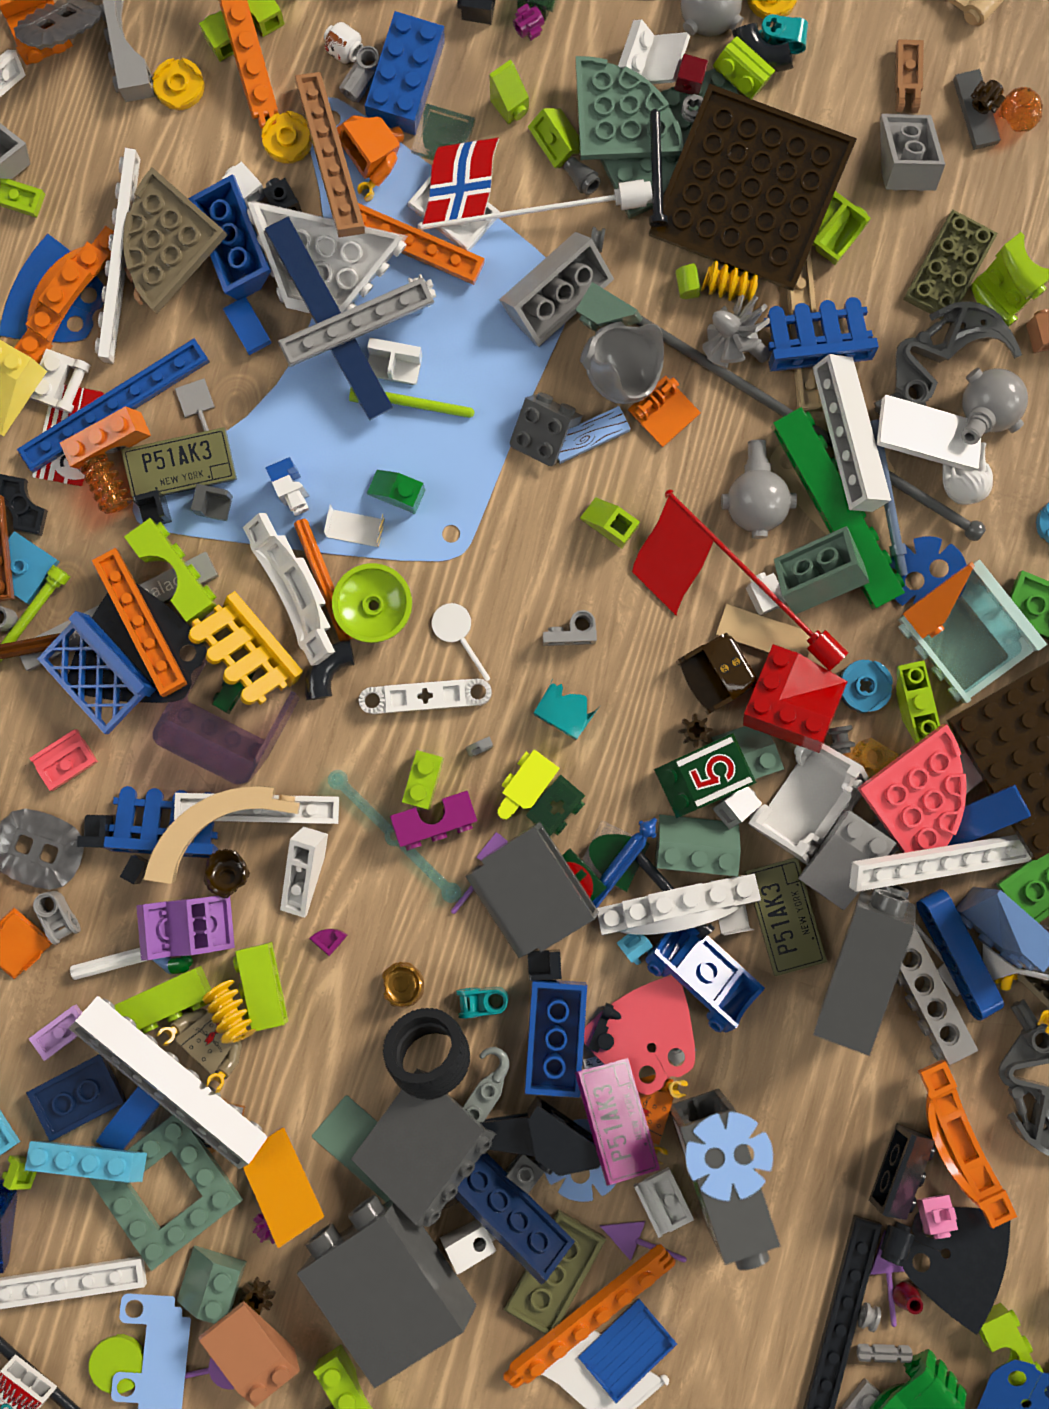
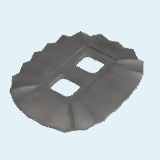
M57 0L55 4H46L43 9L36 8L33 14H27L25 20L18 21L17 27L13 29L15 36L28 46L36 47L40 50L45 47L53 48L56 44H64L68 39H74L77 34H83L86 29H92L93 25L100 20L101 10L99 5H95L87 0Z
M25 808L12 811L0 822V872L8 875L11 879L35 888L51 890L63 887L74 877L80 865L84 849L83 847H77V836L81 835L74 826L53 815ZM21 835L33 839V844L28 854L16 850V845ZM46 844L58 848L57 856L52 864L41 859V854Z

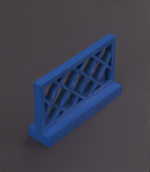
M75 611L68 618L71 623L37 659L104 734L109 735L145 696L150 697L157 688L90 615ZM74 631L80 635V647H69V637ZM56 651H62L61 666H53L48 660ZM69 651H79V666H68ZM86 651H95L97 654V666H86ZM96 669V685H85L86 670ZM103 669H111L114 672V684L103 685ZM68 670H79L78 685H70L68 682ZM96 688L95 704H88L85 701V689ZM102 688H114L113 704H102ZM120 688H128L134 694L127 703H120ZM102 707H113V718L106 724L101 719Z

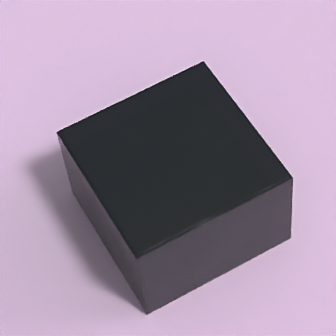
M131 855L120 878L133 885L140 884L145 876L149 861L139 855Z

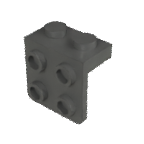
M545 393L526 397L510 440V446L547 466H553L558 460L568 430L578 426L583 415L576 413V409L568 404L560 405L554 402L553 397Z

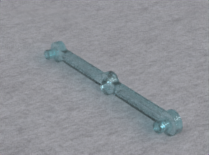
M342 770L331 772L328 776L330 787L341 790L385 833V841L389 845L399 847L397 840L393 841L390 838L391 833L394 832L393 827L348 783L347 774ZM405 846L400 847L442 890L441 894L445 901L454 903L459 900L462 893L459 885L452 882L449 883L416 849L407 851Z

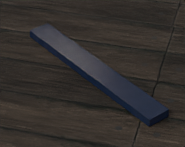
M289 216L266 227L265 232L315 323H320L340 314L341 311ZM356 339L331 349L369 421L393 408Z

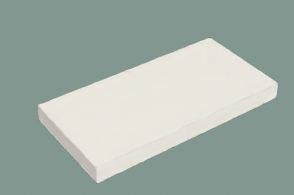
M885 395L882 398L877 436L878 446L948 466H954L966 471H973L979 468L981 438L975 445H969L961 438V433L967 425V418L889 395Z

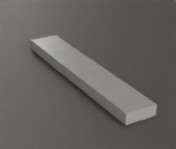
M422 277L278 341V344L289 367H292L434 304V300Z

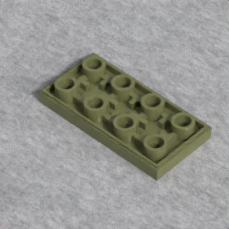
M952 209L903 300L929 314L950 304L961 302L998 233Z

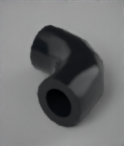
M757 23L747 24L732 31L733 38L738 36L768 63L775 72L794 68L789 43L785 42L776 45L767 43L762 39Z
M350 639L332 644L335 650L332 655L318 665L309 666L305 675L306 701L332 697L331 681L334 674L342 668L355 665Z

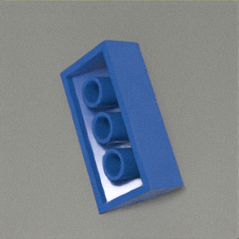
M232 174L188 199L226 232L227 236L210 254L224 293L239 300L244 296L248 297L261 290L271 273V269L264 250L257 240L258 235L255 227L248 217L247 206L237 180Z

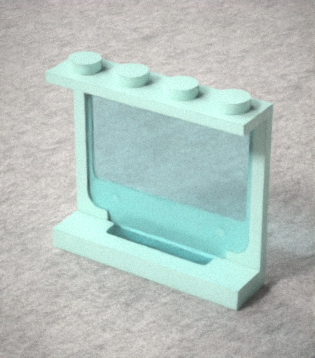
M980 559L973 563L975 567L966 582V587L943 624L945 629L933 638L927 635L922 639L904 615L898 619L901 623L898 626L901 633L907 639L912 637L917 644L915 647L917 653L923 660L928 658L934 665L931 668L932 672L940 681L945 679L950 686L947 690L956 702L960 700L963 703L970 702V698L1032 652L1039 651L1047 645Z

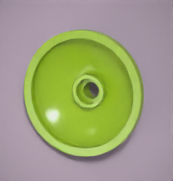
M367 563L352 568L340 578L333 592L332 610L338 625L347 635L361 642L379 643L393 638L405 627L412 611V596L408 584L397 571L383 564ZM372 602L379 604L377 610H370L369 606Z

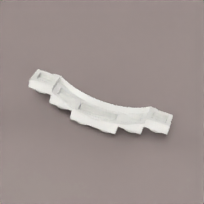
M258 513L243 526L250 541V547L270 577L288 612L300 649L304 651L311 666L318 665L335 652L325 632L330 628L321 609L326 602L304 558H296L285 535L277 536L267 514Z
M750 874L732 879L727 878L676 888L597 908L599 911L598 920L602 936L617 932L634 935L670 933L713 922L737 911L745 904L761 901L755 874Z

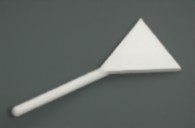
M983 944V961L993 980L1017 973L1049 981V975L1016 968L987 945Z

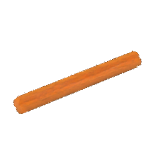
M306 518L300 519L294 523V527L319 590L326 602L325 605L340 641L351 640L352 637L340 628L334 617L332 596L335 588L309 522Z

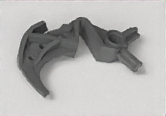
M971 301L953 303L929 315L931 321L944 316L940 322L934 323L926 331L919 332L915 338H907L900 342L896 350L895 393L889 396L927 406L925 402L933 396L938 382L910 351L940 363L944 360H949L971 341L992 338L1003 342L1010 350L1014 359L1021 356L1022 353L1012 331L996 311L983 304ZM981 320L985 321V326L981 325ZM951 322L943 343L933 345L931 337L941 330L945 323ZM962 323L964 324V329L960 328ZM910 387L916 390V399H912L909 396L908 390ZM882 399L874 402V409L876 413L878 412L879 417Z
M1022 999L1019 1002H1014L1010 1008L1023 1029L1001 1061L998 1075L1001 1081L1009 1086V1095L1014 1098L1018 1114L1021 1115L1023 1121L1021 1123L1014 1112L1007 1116L1015 1132L1032 1147L1049 1156V1086L1041 1082L1013 1076V1072L1017 1069L1049 1064V1034L1045 1032L1048 1025H1037L1036 1017L1025 999ZM1042 1032L1043 1041L1036 1045L1035 1037L1038 1033ZM1029 1092L1035 1098L1030 1122L1027 1119V1110L1023 1100V1096Z

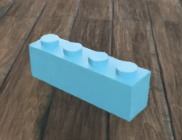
M30 1141L25 1170L128 1183L143 1182L147 1153L49 1141Z

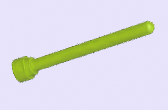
M350 388L349 401L359 403L352 388ZM385 392L391 404L467 418L473 417L475 413L471 407Z
M52 565L47 572V582L1 644L17 641L56 587L65 586L71 576L59 567Z

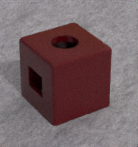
M683 54L674 90L689 95H699L709 61Z

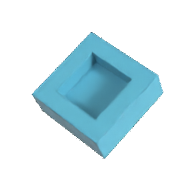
M627 934L617 942V945L630 962H634L636 965L641 963L639 957L645 952L649 955L653 947L645 935Z

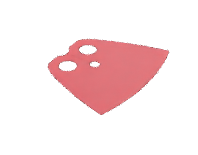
M672 975L643 985L611 1004L614 1006L613 1009L621 1015L620 1020L609 1018L606 1024L609 1027L607 1033L612 1035L614 1045L609 1050L601 1048L598 1052L591 1050L602 1063L608 1064L628 1058L637 1091L645 1095L653 1094L661 1089L665 1080L669 1077H681L692 1070L695 1063V1043L689 1008L683 985ZM602 1012L585 1027L584 1044L587 1047L590 1044ZM649 1043L656 1045L655 1052L650 1053L647 1050ZM679 1048L684 1052L685 1060L682 1065L673 1066L669 1063L668 1053L671 1049ZM643 1066H651L655 1070L656 1077L652 1083L645 1084L640 1080L639 1071Z

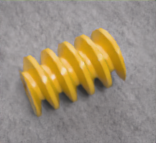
M715 260L708 268L700 292L706 286H709V295H712L718 289L719 298H722L727 292L730 302L736 296L744 295L743 302L748 299L749 303L755 295L758 286V275L755 274L748 280V272L744 271L739 277L738 268L734 267L728 273V264H724L719 270L718 261Z
M233 980L218 984L203 997L204 1003L210 1004L207 1008L208 1012L214 1014L212 1022L219 1024L216 1031L223 1034L220 1040L224 1044L241 1041L256 1031V1029H246L252 1020H242V1017L248 1011L247 1009H237L243 1003V1000H233V997L238 993L237 989H228L234 983Z

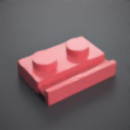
M77 729L72 730L29 758L34 763L35 769L49 791H54L98 762Z

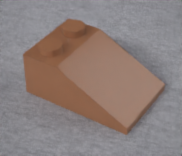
M244 1301L199 1336L200 1343L235 1390L254 1407H257L300 1372L295 1348Z

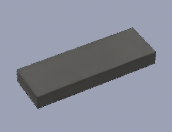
M980 69L956 74L953 78L974 150L996 145L1001 140L994 114L991 111L987 114H981L972 106L974 99L970 96L980 81H983Z

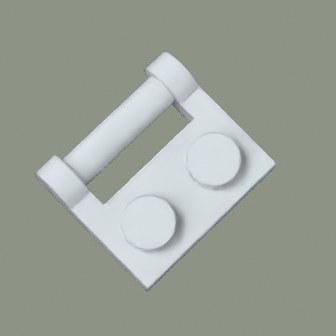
M46 349L40 366L47 372L29 399L71 414L74 405H72L84 374L89 372L91 365L82 360ZM70 368H72L74 372L62 400H58Z

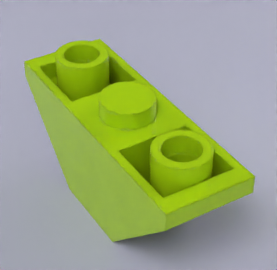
M925 661L897 666L896 697L902 721L916 744L940 726Z

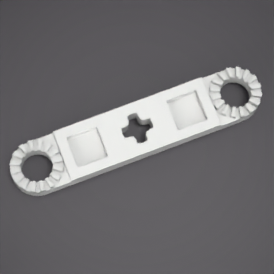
M478 678L369 687L360 694L359 705L368 714L481 706L490 700L492 691L487 681ZM475 685H482L486 689L485 697L480 700L471 696V689ZM423 689H427L429 694H433V698L428 699L427 704H424L422 699H418V695L423 693ZM371 693L377 694L380 698V703L375 708H369L365 704V698Z

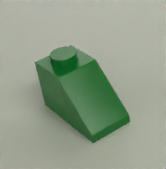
M377 470L367 494L415 514L425 493L424 483L401 473Z

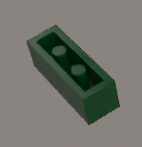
M252 672L247 677L251 680L256 672ZM223 681L221 685L223 688L213 697L214 702L212 705L230 714L245 688L240 681L233 685Z

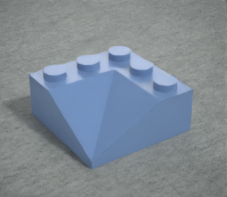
M973 887L956 906L966 928L969 930L973 928L980 934L978 939L989 948H992V946L1000 952L999 955L1012 965L1014 964L1020 969L1024 967L1030 972L1032 970L1045 972L1049 967V932L1001 890Z

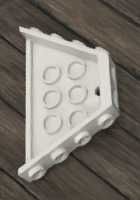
M255 201L247 202L249 209H247L248 217L251 223L256 225L259 233L257 240L266 252L271 269L270 275L275 277L278 285L276 289L278 298L289 309L310 313L265 232L266 227L289 216L341 313L357 306L354 302L360 295L364 298L373 288L371 282L376 275L381 277L390 267L387 262L393 254L396 257L399 256L407 246L404 242L408 237L406 235L366 226L365 234L338 238L334 220L331 218Z

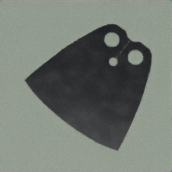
M136 583L188 684L166 697H162L158 689H156L150 697L145 696L140 703H167L181 700L187 695L192 685L191 674L193 670L201 666L206 656L205 644L203 642L200 644L192 643L188 638L191 627L165 603ZM107 593L96 609L92 619L156 687L109 593ZM185 645H192L196 649V656L191 661H183L180 658V650ZM79 651L75 652L71 666H79ZM86 651V666H97V654L95 651ZM96 669L86 670L85 685H96ZM103 669V685L114 684V672L111 669ZM69 670L68 682L70 685H78L79 670ZM96 688L85 689V696L96 697ZM102 688V699L113 700L114 688ZM120 688V701L128 702L134 694L128 688Z

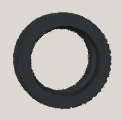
M421 1008L406 1013V1015H403L391 1026L383 1044V1057L389 1074L403 1091L416 1098L433 1099L448 1094V1092L453 1091L460 1084L468 1071L470 1049L467 1038L459 1024L442 1010ZM434 1033L450 1037L451 1048L449 1054L439 1067L421 1074H414L404 1070L403 1060L405 1054L414 1041L424 1035Z

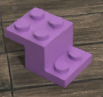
M209 896L136 905L141 961L170 956L197 955L235 948L230 896L228 898Z

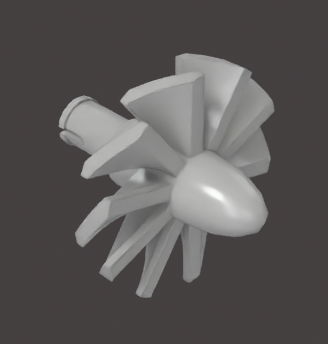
M744 295L738 297L733 308L734 314L728 312L726 306L714 312L712 317L713 324H709L707 328L708 341L702 345L707 359L713 364L722 368H728L729 363L742 362L746 359L743 352H749L760 363L767 361L771 356L772 351H769L768 347L761 342V339H758L757 335L758 331L769 324L770 319L767 318L754 325L768 306L764 303L753 312L754 305L758 299L755 295L742 312Z

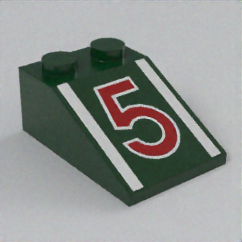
M733 733L654 769L676 818L756 783Z

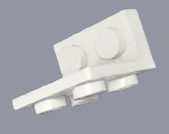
M642 19L633 20L618 66L623 69L626 66L634 70L652 84L674 83L690 35L687 32L654 35Z

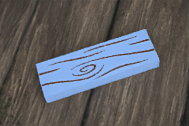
M620 406L587 420L576 427L570 428L558 457L559 463L561 464L630 432L631 428Z

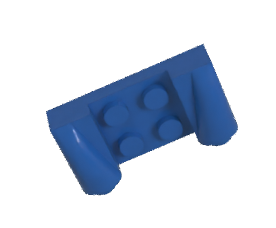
M695 928L665 933L645 959L648 964V970L655 976L666 977L671 974L709 1009L706 1017L709 1020V1026L713 1030L727 1033L736 1029L745 1011L764 991L765 987L709 936L700 941L697 937L699 932Z

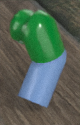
M190 955L181 956L180 958L164 957L152 959L168 974L185 973L193 964V959Z

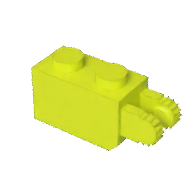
M533 750L531 754L526 751L517 763L521 768L515 775L510 773L501 785L505 788L502 794L506 797L500 804L499 809H497V813L503 820L512 817L511 815L515 813L519 806L523 809L532 808L560 769L536 750Z

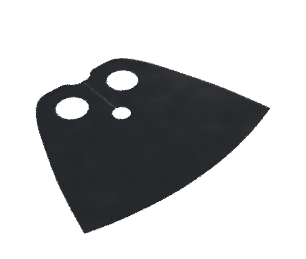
M954 1207L958 1230L950 1231V1237L934 1239L927 1237L923 1233L922 1222L918 1212L912 1225V1232L915 1238L907 1261L904 1260L902 1267L911 1281L933 1302L977 1335L994 1305L1003 1280L1009 1251L1010 1221L992 1229L980 1208ZM944 1248L949 1249L951 1252V1256L947 1259L941 1255V1251ZM923 1253L929 1258L930 1267L927 1271L919 1272L914 1268L912 1261L916 1254Z

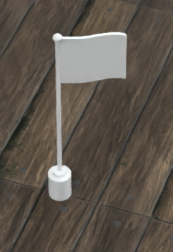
M595 1330L541 1374L558 1383L586 1409H636L664 1384H669V1378L666 1375L659 1377L649 1371L616 1404L578 1358L601 1335Z

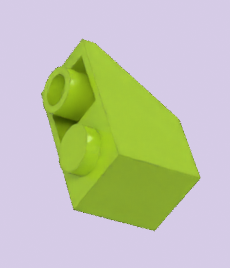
M597 497L594 498L580 517L583 522L621 549L624 548L635 533L640 521L619 506Z

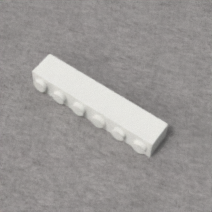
M829 354L812 368L849 510L873 512L891 501L856 367L853 357Z

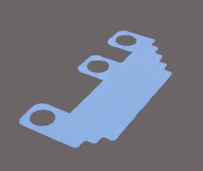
M125 1294L121 1298L120 1320L123 1323L147 1324L142 1373L118 1372L113 1376L111 1398L115 1402L139 1403L138 1409H182L191 1319L190 1317L182 1316L181 1307L174 1306L175 1298L173 1296ZM131 1300H138L143 1305V1312L137 1318H131L125 1312L126 1304ZM124 1378H129L135 1383V1391L127 1397L121 1396L117 1391L118 1382Z

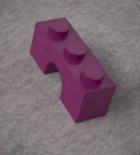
M468 791L440 800L443 807V817L436 824L423 822L418 815L416 807L391 815L390 820L399 848L405 846L408 851L422 846L421 840L431 837L432 842L447 838L446 832L456 829L457 833H462L473 829L472 823L477 822V818Z

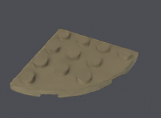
M151 167L134 193L136 198L131 211L126 214L123 248L126 267L130 271L136 290L151 309L158 313L224 240L227 234Z

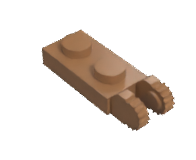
M898 39L896 43V112H903L905 94H912L911 113H918L920 110L921 92L923 90L924 40Z

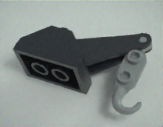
M489 1047L483 1050L479 1055L480 1059L490 1054L496 1055L500 1061L496 1071L478 1083L463 1108L485 1129L496 1133L488 1150L535 1156L536 1161L539 1162L537 1166L549 1175L554 1172L558 1176L599 1168L600 1161L592 1133L538 1096L535 1097L526 1113L486 1119L501 1096L504 1077L509 1069V1059L507 1054L500 1048Z

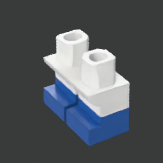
M288 457L265 467L275 491L285 506L288 505L295 516L309 511L305 498L309 496L300 482H294V480L301 476L292 459Z

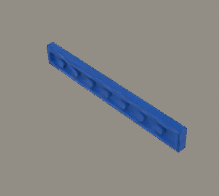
M195 338L22 445L17 451L29 470L34 473L64 454L60 442L125 406L131 409L138 408L210 361Z

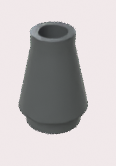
M571 157L566 161L564 170L569 174L579 192L586 195L592 194L601 182L598 172L581 163L575 157Z

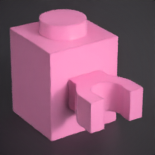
M949 1195L916 1199L924 1234H933L934 1239L950 1237V1231L958 1230L955 1210L952 1207Z

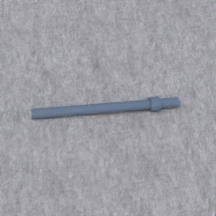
M879 419L870 421L876 445ZM877 445L891 501L884 505L892 545L889 546L890 555L894 557L896 572L900 576H906L908 572L904 554H907L905 543H902L885 448Z

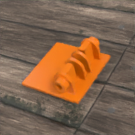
M666 375L657 383L649 396L634 403L628 409L631 415L662 447L701 414L677 388L679 386L678 381L674 377L669 379Z

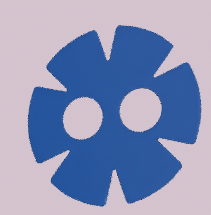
M938 537L914 538L916 554L906 546L907 554L904 555L908 574L911 572L921 573L924 577V585L918 590H911L906 586V576H901L905 583V587H903L905 593L895 598L899 604L904 606L913 596H915L913 604L967 565L962 553L953 544H949L940 554L939 550L942 539ZM891 557L892 564H890V567L896 570L894 557ZM938 559L944 560L949 566L948 573L941 578L934 577L929 570L930 564ZM965 584V586H964L962 592L960 593L959 597L962 595V593H963V591H964V589H965V587H966V584Z

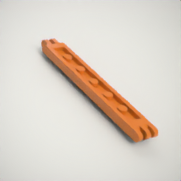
M219 0L250 113L253 119H258L259 126L262 129L266 124L265 117L271 118L274 114L278 113V108L248 1Z
M656 1245L510 1363L509 1369L504 1373V1380L513 1388H518L523 1383L528 1384L537 1376L543 1374L547 1368L564 1357L568 1351L585 1340L589 1334L607 1322L615 1313L631 1303L635 1297L646 1288L652 1286L656 1280L674 1267L675 1259L663 1245Z

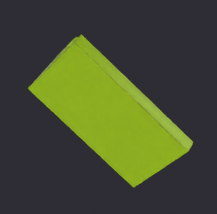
M543 108L528 125L529 130L554 168H561L573 154H580L579 135L561 108Z

